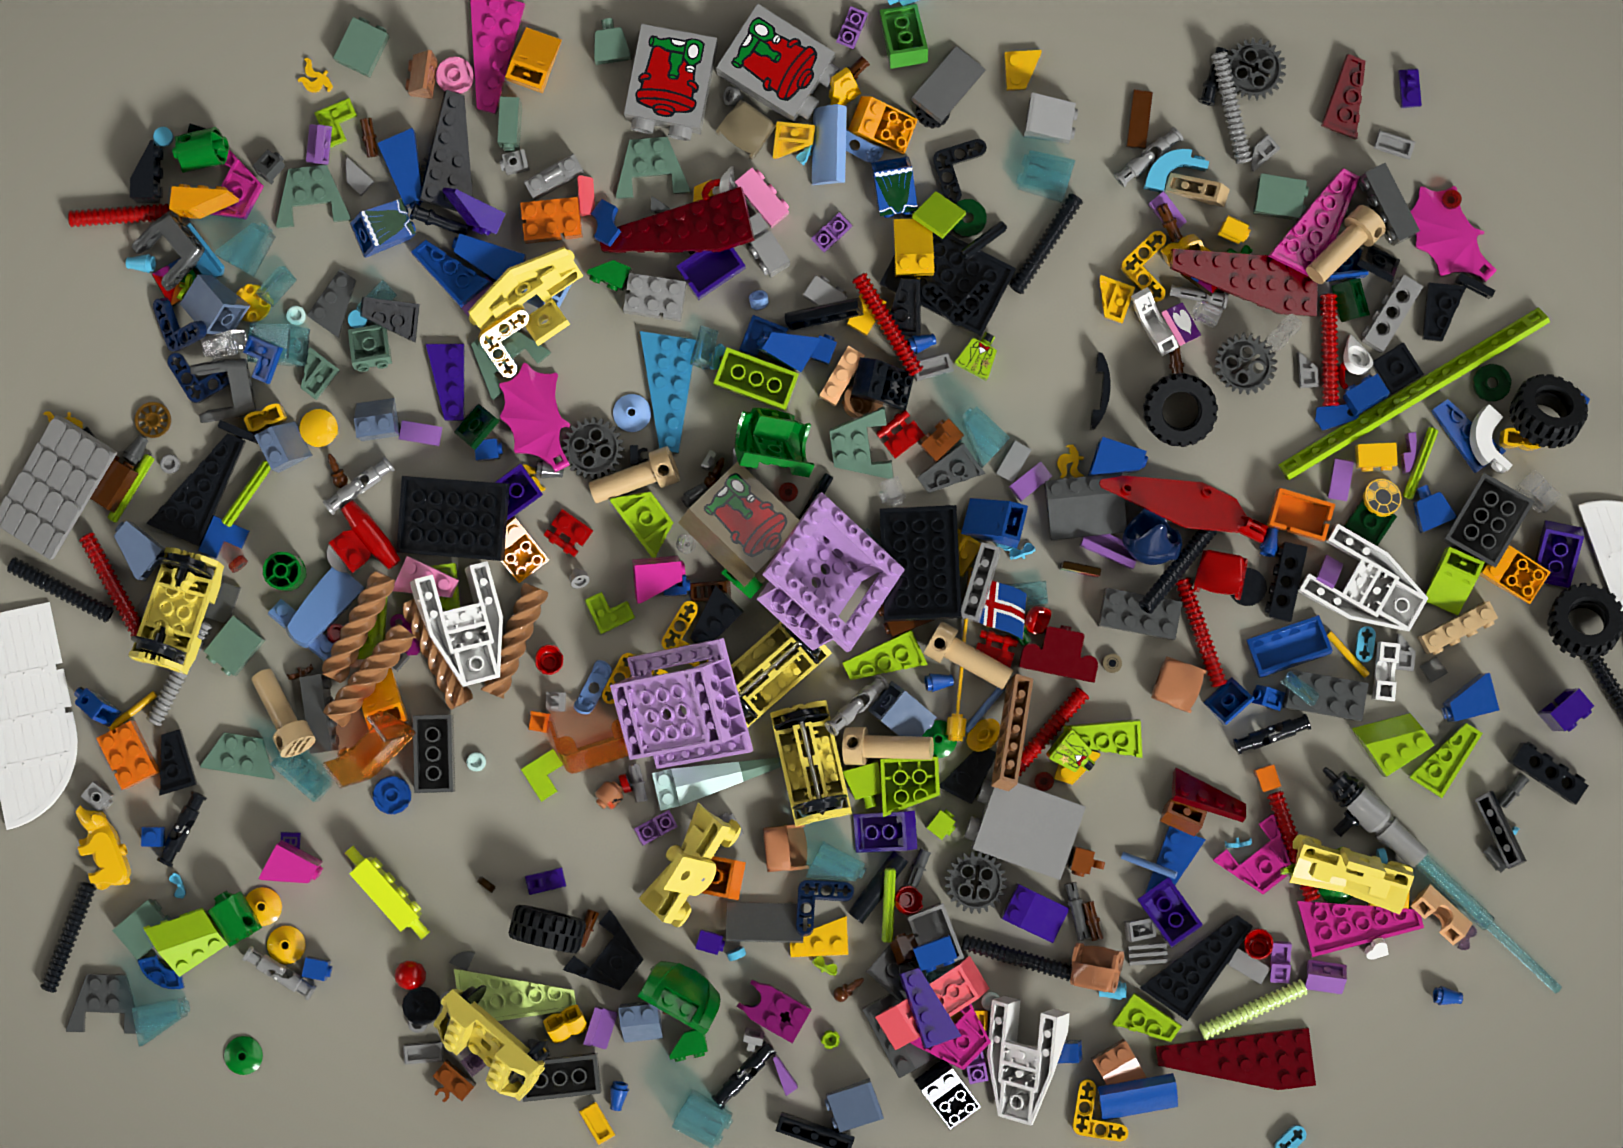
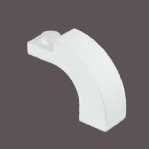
M1147 287L1132 295L1134 310L1160 355L1164 356L1177 349V341L1159 313L1150 289Z
M1488 404L1480 410L1472 422L1470 445L1475 458L1482 466L1490 463L1496 472L1502 474L1508 471L1512 464L1494 447L1492 433L1503 416Z

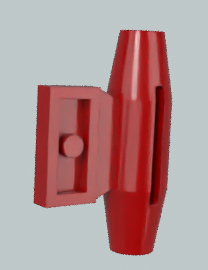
M352 500L341 509L352 530L343 531L328 544L352 574L368 562L371 554L388 570L401 561L388 537L372 517Z

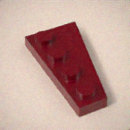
M1347 54L1321 126L1356 140L1358 139L1357 128L1360 120L1359 109L1362 101L1361 90L1364 82L1366 61Z
M1178 768L1174 769L1172 782L1173 801L1244 822L1246 819V803Z

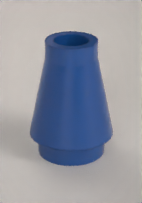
M933 333L911 336L907 339V344L911 345L910 349L914 350L915 354L936 344V338Z
M1271 527L1267 529L1263 543L1259 547L1261 555L1275 557V554L1278 553V529Z
M929 673L924 679L926 690L931 692L954 685L952 674Z
M1443 986L1436 987L1433 991V1002L1438 1005L1461 1004L1463 1002V993Z
M613 1081V1084L610 1086L611 1110H622L629 1091L627 1083Z

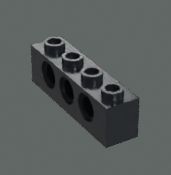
M1283 542L1282 546L1279 545L1277 553L1279 561L1278 564L1274 565L1273 569L1275 580L1269 587L1271 598L1270 602H1266L1264 611L1267 613V618L1285 622L1292 621L1307 546ZM1286 558H1291L1294 561L1292 568L1285 566ZM1283 576L1288 577L1290 580L1288 587L1281 585L1280 581ZM1279 595H1283L1286 599L1283 606L1278 605L1276 601Z
M1520 743L1508 762L1569 803L1577 805L1589 786L1584 783L1586 779L1578 774L1572 775L1568 772L1570 769L1561 763L1557 765L1552 761L1553 757L1545 752L1543 754L1536 751L1537 747L1532 743ZM1532 756L1537 758V764L1534 767L1529 763ZM1548 767L1553 769L1551 777H1547L1545 774ZM1565 777L1570 782L1567 788H1564L1561 784L1562 779Z

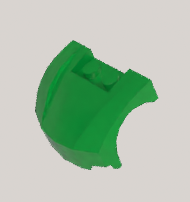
M752 408L751 412L743 411L735 436V454L739 465L757 468L759 462L765 465L773 464L782 468L790 467L792 475L809 478L815 466L814 463L807 462L805 452L811 424L794 420V415L774 409Z
M660 961L650 969L651 972L637 997L705 1035L720 1007L721 999L719 992L707 978L695 969L680 963Z

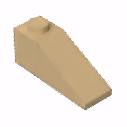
M1170 172L1165 191L1202 203L1225 207L1230 189L1219 182Z

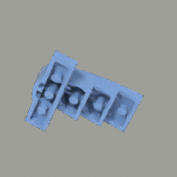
M332 567L310 592L297 611L280 599L268 612V615L286 629L288 636L296 644L310 649L320 659L325 661L331 657V648L334 643H331L323 633L351 606V603L365 587L348 573L339 572Z

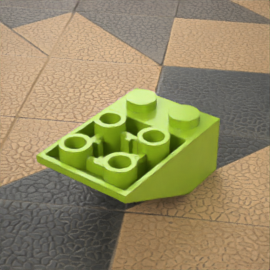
M1446 547L1425 593L1428 597L1427 603L1458 616L1485 562L1452 547Z

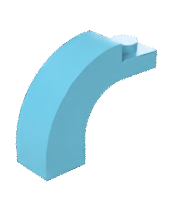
M1191 149L1170 151L1153 164L1147 174L1144 189L1162 193L1167 176L1172 170L1186 167L1206 172L1209 161H1206L1205 157L1197 155L1192 158Z

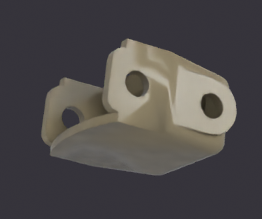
M740 100L718 126L716 134L719 136L722 133L736 147L750 153L749 159L753 160L775 130L776 125L749 103Z

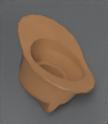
M853 386L845 391L844 400L842 401L845 412L852 418H860L866 413H872L878 410V408L883 407L882 404L851 395Z

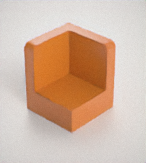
M530 711L531 717L528 730L548 733L551 714Z
M1274 764L1253 770L1263 792L1281 787Z

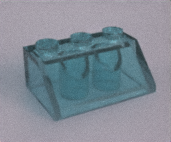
M304 753L288 758L281 757L279 754L270 765L311 801H320L334 785L331 782L333 778L325 771L321 773L316 769L318 765L311 759L307 761L302 756Z

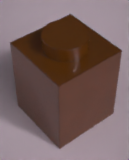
M906 933L895 936V940L890 945L897 964L901 965L916 960L913 948L918 946L914 934L906 935Z

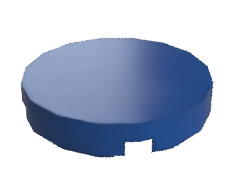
M389 776L381 779L376 784L373 791V800L375 806L380 811L386 814H397L403 812L409 806L412 792L404 779Z

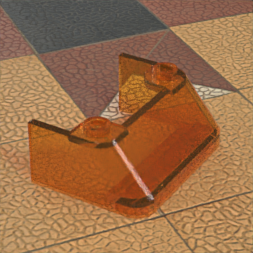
M378 711L366 718L372 725V728L353 747L348 749L344 747L337 753L338 757L336 759L326 761L322 765L340 788L367 781L377 775L416 734L413 728L387 711Z
M619 718L611 726L613 737L579 748L576 747L573 738L569 736L559 738L554 720L548 721L561 761L569 773H578L629 756Z

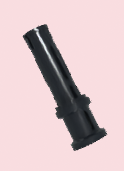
M1217 47L1215 53L1223 51L1228 53V50L1222 47ZM1214 64L1211 65L1207 81L1203 83L1202 96L1198 99V102L1207 106H1215L1216 92L1220 89L1218 88L1219 82L1216 81L1218 79L1215 76L1216 70L1213 69L1215 67Z
M417 203L414 204L410 214L411 220L422 221L427 226L433 224L457 234L466 235V229L468 230L469 225L435 214L433 209L427 210L419 207Z

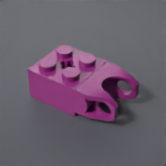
M752 979L750 984L760 992L761 1001L755 1006L744 1005L739 1002L737 1007L743 1010L750 1020L793 1044L812 1008L770 984L759 983ZM785 1011L789 1012L790 1019L783 1021L780 1014L782 1012L785 1014Z

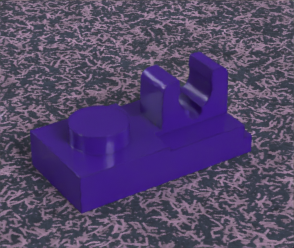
M1399 70L1401 108L1421 107L1419 70Z
M563 868L525 876L529 895L567 886Z

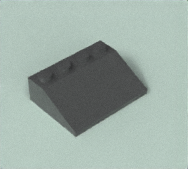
M1122 473L1045 481L1044 488L1051 541L1124 533L1127 527L1125 499L1101 488L1099 485L1100 480L1122 476Z
M1483 473L1444 542L1496 568L1535 501Z
M889 993L866 1005L862 1010L898 1078H901L936 1058V1056L910 1043L894 1050L875 1019V1016L900 1003Z

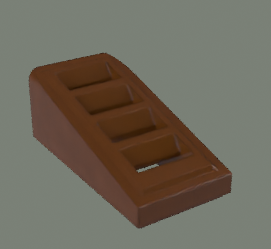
M730 581L690 583V599L693 602L708 601L713 592V585L716 586L717 584L720 587L723 585V590L731 598ZM697 586H700L701 598L697 597ZM705 586L708 587V597H705Z

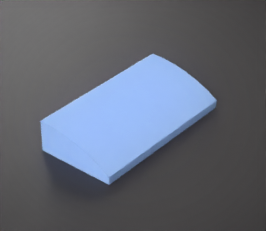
M840 104L827 105L815 108L813 111L815 133L812 146V185L845 183L847 106Z

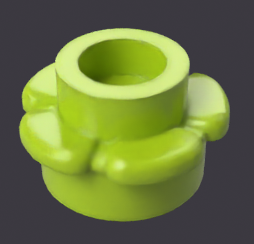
M827 1030L821 1037V1043L827 1049L836 1048L840 1043V1036L836 1031Z

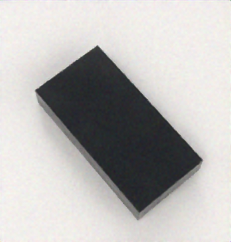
M1463 273L1459 274L1455 280V283L1467 286V289L1487 299L1492 298L1496 291Z

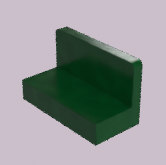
M1360 278L1332 286L1333 294L1337 295L1335 300L1337 301L1336 306L1338 307L1341 322L1370 315Z

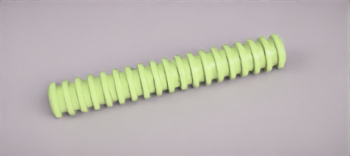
M1298 979V982L1294 981L1292 985L1287 984V987L1283 986L1281 990L1276 989V992L1272 991L1270 995L1265 994V997L1261 996L1259 1000L1254 999V1002L1250 1001L1248 1005L1238 1006L1237 1010L1232 1009V1012L1227 1011V1014H1221V1017L1216 1016V1019H1210V1022L1205 1021V1024H1199L1201 1034L1204 1039L1208 1040V1037L1211 1036L1213 1038L1214 1034L1219 1035L1221 1031L1224 1033L1225 1029L1230 1030L1232 1026L1235 1028L1237 1024L1241 1025L1243 1021L1246 1023L1248 1019L1252 1020V1017L1257 1018L1259 1014L1263 1015V1012L1268 1013L1270 1009L1274 1010V1007L1279 1008L1281 1004L1285 1005V1002L1290 1003L1292 999L1296 1000V997L1301 998L1303 994L1307 995L1306 986L1301 979Z

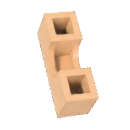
M848 346L821 391L819 398L836 407L850 380L857 371L860 357L864 358L865 355Z
M1431 884L1419 892L1411 904V907L1424 919L1431 914L1435 915L1442 925L1439 933L1452 945H1455L1464 938L1473 924Z

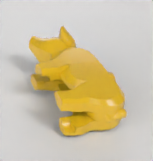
M80 805L75 813L81 825L88 831V835L84 839H79L80 846H78V851L81 856L92 854L96 865L100 868L97 872L88 873L90 883H94L99 890L107 889L111 885L129 884L131 868L126 854H128L126 845L124 843L121 844L116 830L107 820L104 812L86 810Z

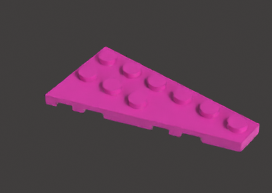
M470 0L477 110L496 114L525 3L514 0Z
M1344 168L1341 169L1268 256L1308 276L1306 268L1336 239L1360 176Z
M1297 901L1311 957L1369 943L1376 938L1384 939L1424 928L1421 915L1412 908H1403L1399 915L1378 906Z

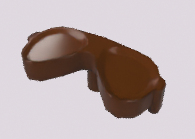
M312 664L303 671L301 667H298L299 673L287 674L288 680L297 679L309 674L314 670Z

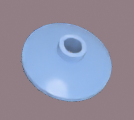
M627 394L615 403L613 418L622 430L637 432L645 428L649 423L651 408L642 396ZM634 409L635 415H628V411Z

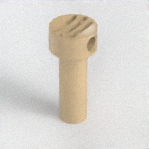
M1359 205L1344 220L1346 229L1306 268L1308 276L1314 282L1323 284L1361 245L1372 246L1386 232L1383 220L1374 210L1367 206Z
M665 446L649 452V461L589 482V488L595 503H600L658 482L661 488L680 482L679 472L669 447ZM661 465L668 466V469L661 468Z
M941 621L923 654L938 663H941L945 657L1003 690L1014 670L956 638L959 630ZM937 638H942L945 641V646H939Z
M265 669L256 673L251 680L277 730L272 739L281 757H293L305 752L316 741L307 721L297 720L272 669Z
M846 727L844 730L842 755L845 765H866L868 758L932 760L933 737L869 735L867 727Z

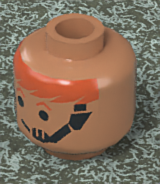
M606 781L595 792L597 797L596 803L602 809L606 807L614 809L623 800L624 796L622 793L624 791L616 782Z

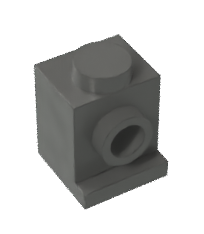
M267 149L255 162L253 168L260 177L272 185L273 179L285 167L284 159L277 152L273 154Z

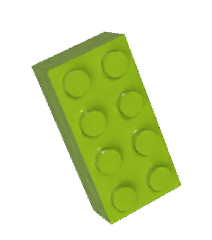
M727 347L715 377L714 386L786 411L799 373Z

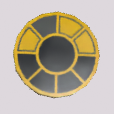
M1376 479L1370 482L1363 493V500L1367 509L1380 517L1390 516L1395 513L1400 507L1402 500L1398 487L1386 479Z

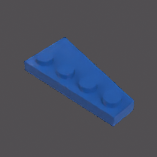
M427 240L411 251L418 262L461 308L490 285V281L477 275L476 272L468 269L458 260L451 258Z
M1448 399L1432 409V414L1472 471L1476 473L1485 466L1478 462L1472 452L1470 445L1472 422ZM1492 439L1493 445L1496 448V450L1501 455L1505 453L1506 450L1502 447H1499Z
M1169 826L1155 864L1177 871L1175 879L1169 877L1173 884L1176 885L1206 839L1189 835ZM1153 871L1145 893L1167 879L1168 876Z

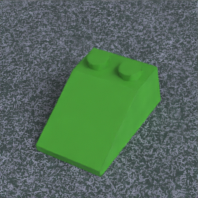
M917 4L880 10L890 69L928 63V47Z

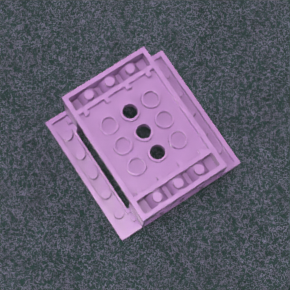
M821 492L816 496L762 575L769 582L757 600L812 651L834 640L842 649L849 652L905 569ZM821 566L826 569V575L821 572ZM876 573H880L847 623L841 620L838 616L861 582ZM812 579L816 581L817 588L812 585Z
M724 638L628 657L627 660L632 677L610 685L630 760L653 756L656 769L753 751ZM708 660V662L691 669L652 676L651 673L653 670ZM681 706L686 708V715L682 713ZM666 709H668L671 713L670 718L666 715Z

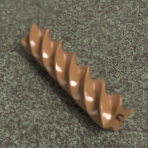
M378 570L368 577L367 588L359 594L358 605L350 611L349 622L340 631V640L333 644L331 657L327 658L322 665L323 675L339 683L345 681L349 675L350 666L358 658L359 649L367 641L368 631L375 626L377 614L385 606L386 597L394 589L395 579Z
M524 582L521 587V597L515 602L513 607L514 615L507 621L506 633L502 636L500 677L484 681V687L480 690L504 698V694L510 689L512 683L511 676L515 674L519 667V658L526 650V640L533 633V623L541 614V604L548 597L547 591Z
M415 600L405 602L401 606L403 607L404 618L411 624L412 634L420 642L421 653L428 659V666L430 671L436 676L437 686L445 693L447 706L452 710L473 699L471 690L467 686L462 687L429 637Z
M397 623L396 626L390 628L384 640L374 647L371 656L363 660L360 670L350 676L347 685L337 692L335 700L326 705L323 713L339 726H346L350 721L351 714L361 708L363 699L369 697L374 692L376 683L386 678L388 669L398 663L400 654L406 652L411 647L413 638L416 637L401 624Z

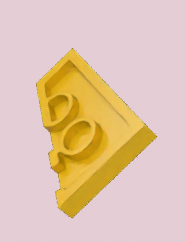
M847 916L814 928L811 935L803 936V943H790L791 957L848 955Z

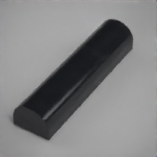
M857 297L785 313V323L790 330H796L864 315L861 299Z
M1489 791L1476 798L1477 806L1507 868L1511 869L1525 863L1527 860L1494 791Z
M892 851L848 913L863 924L883 898L885 869L894 868L897 879L908 864V861L895 851Z
M781 1112L775 1130L776 1132L823 1148H852L855 1139L852 1135L785 1112Z

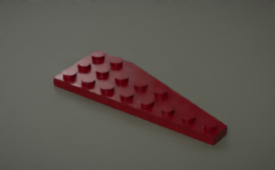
M738 187L710 196L708 200L701 199L618 226L617 228L620 229L621 233L611 247L600 242V246L604 253H626V251H637L638 253H645V251H654L655 253L683 251L721 252L755 241L744 191L742 187Z
M1171 249L1170 269L1198 279L1207 285L1217 287L1219 290L1255 303L1257 306L1269 309L1279 315L1317 316L1318 283L1314 282L1309 276L1268 255Z
M1308 1027L1155 1046L1157 1065L1161 1067L1274 1090L1316 1086Z

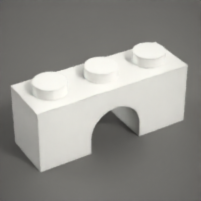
M1377 642L1372 700L1395 701L1397 682H1395V669L1397 663H1399V643Z

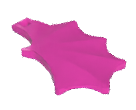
M1452 186L1443 191H1432L1426 187H1420L1418 200L1410 211L1420 230L1416 234L1415 248L1428 253L1434 259L1440 276L1464 272L1479 277L1486 283L1497 270L1484 258L1479 250L1477 236L1484 235V231L1474 228L1468 222L1460 207L1457 187ZM1448 197H1454L1455 202L1449 204L1447 202ZM1483 265L1487 268L1484 274L1480 271Z
M523 363L520 372L512 380L499 384L505 399L500 419L510 427L513 433L515 453L538 456L547 462L554 472H557L570 465L559 441L561 428H569L570 423L561 418L557 408L555 393L558 374L556 372L552 374L538 373L528 364ZM560 456L562 461L555 464L553 459Z

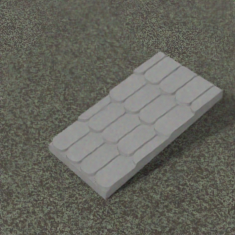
M56 415L50 421L40 442L36 444L25 467L19 473L11 490L0 505V528L26 545H29V547L47 559H54L118 452L61 415Z

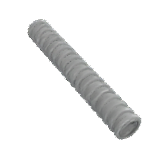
M1223 51L1212 54L1211 59L1213 58L1214 60L1212 62L1215 65L1213 69L1216 70L1215 76L1218 77L1216 81L1219 82L1218 88L1221 90L1219 94H1222L1220 98L1223 99L1222 105L1225 107L1223 111H1226V123L1229 124L1227 128H1230V140L1233 141L1231 145L1234 146L1233 152L1236 154L1234 158H1237L1235 162L1236 164L1251 161L1252 157L1249 155L1251 151H1248L1250 147L1249 145L1247 146L1248 140L1245 138L1247 134H1244L1245 128H1243L1244 122L1241 121L1243 117L1240 116V105L1237 104L1239 100L1236 99L1237 93L1234 91L1236 87H1233L1234 81L1231 79L1233 78V75L1230 74L1232 70H1229L1230 64L1227 62L1229 61V58L1226 57L1228 53Z
M204 621L197 636L202 640V646H204L203 641L207 640L206 636L210 634L209 630L213 628L212 625ZM178 657L177 663L182 665L185 657ZM175 671L172 674L169 673L170 677L166 679L167 683L163 685L164 689L160 690L161 695L157 696L158 700H155L156 704L152 706L153 710L149 711L150 716L146 717L149 722L162 726V720H165L164 716L168 714L167 710L171 709L170 705L174 703L173 699H176L175 695L179 693L178 689L182 688L181 684L185 682L184 678H187L188 675Z

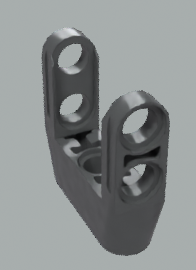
M168 211L155 220L132 244L133 250L140 254L149 250L163 235L179 254L181 259L162 278L161 285L167 291L173 289L196 266L205 251L203 245L173 211Z
M246 358L224 359L189 366L191 374L198 376L227 371L234 406L211 409L199 414L200 423L234 419L256 411L253 387Z

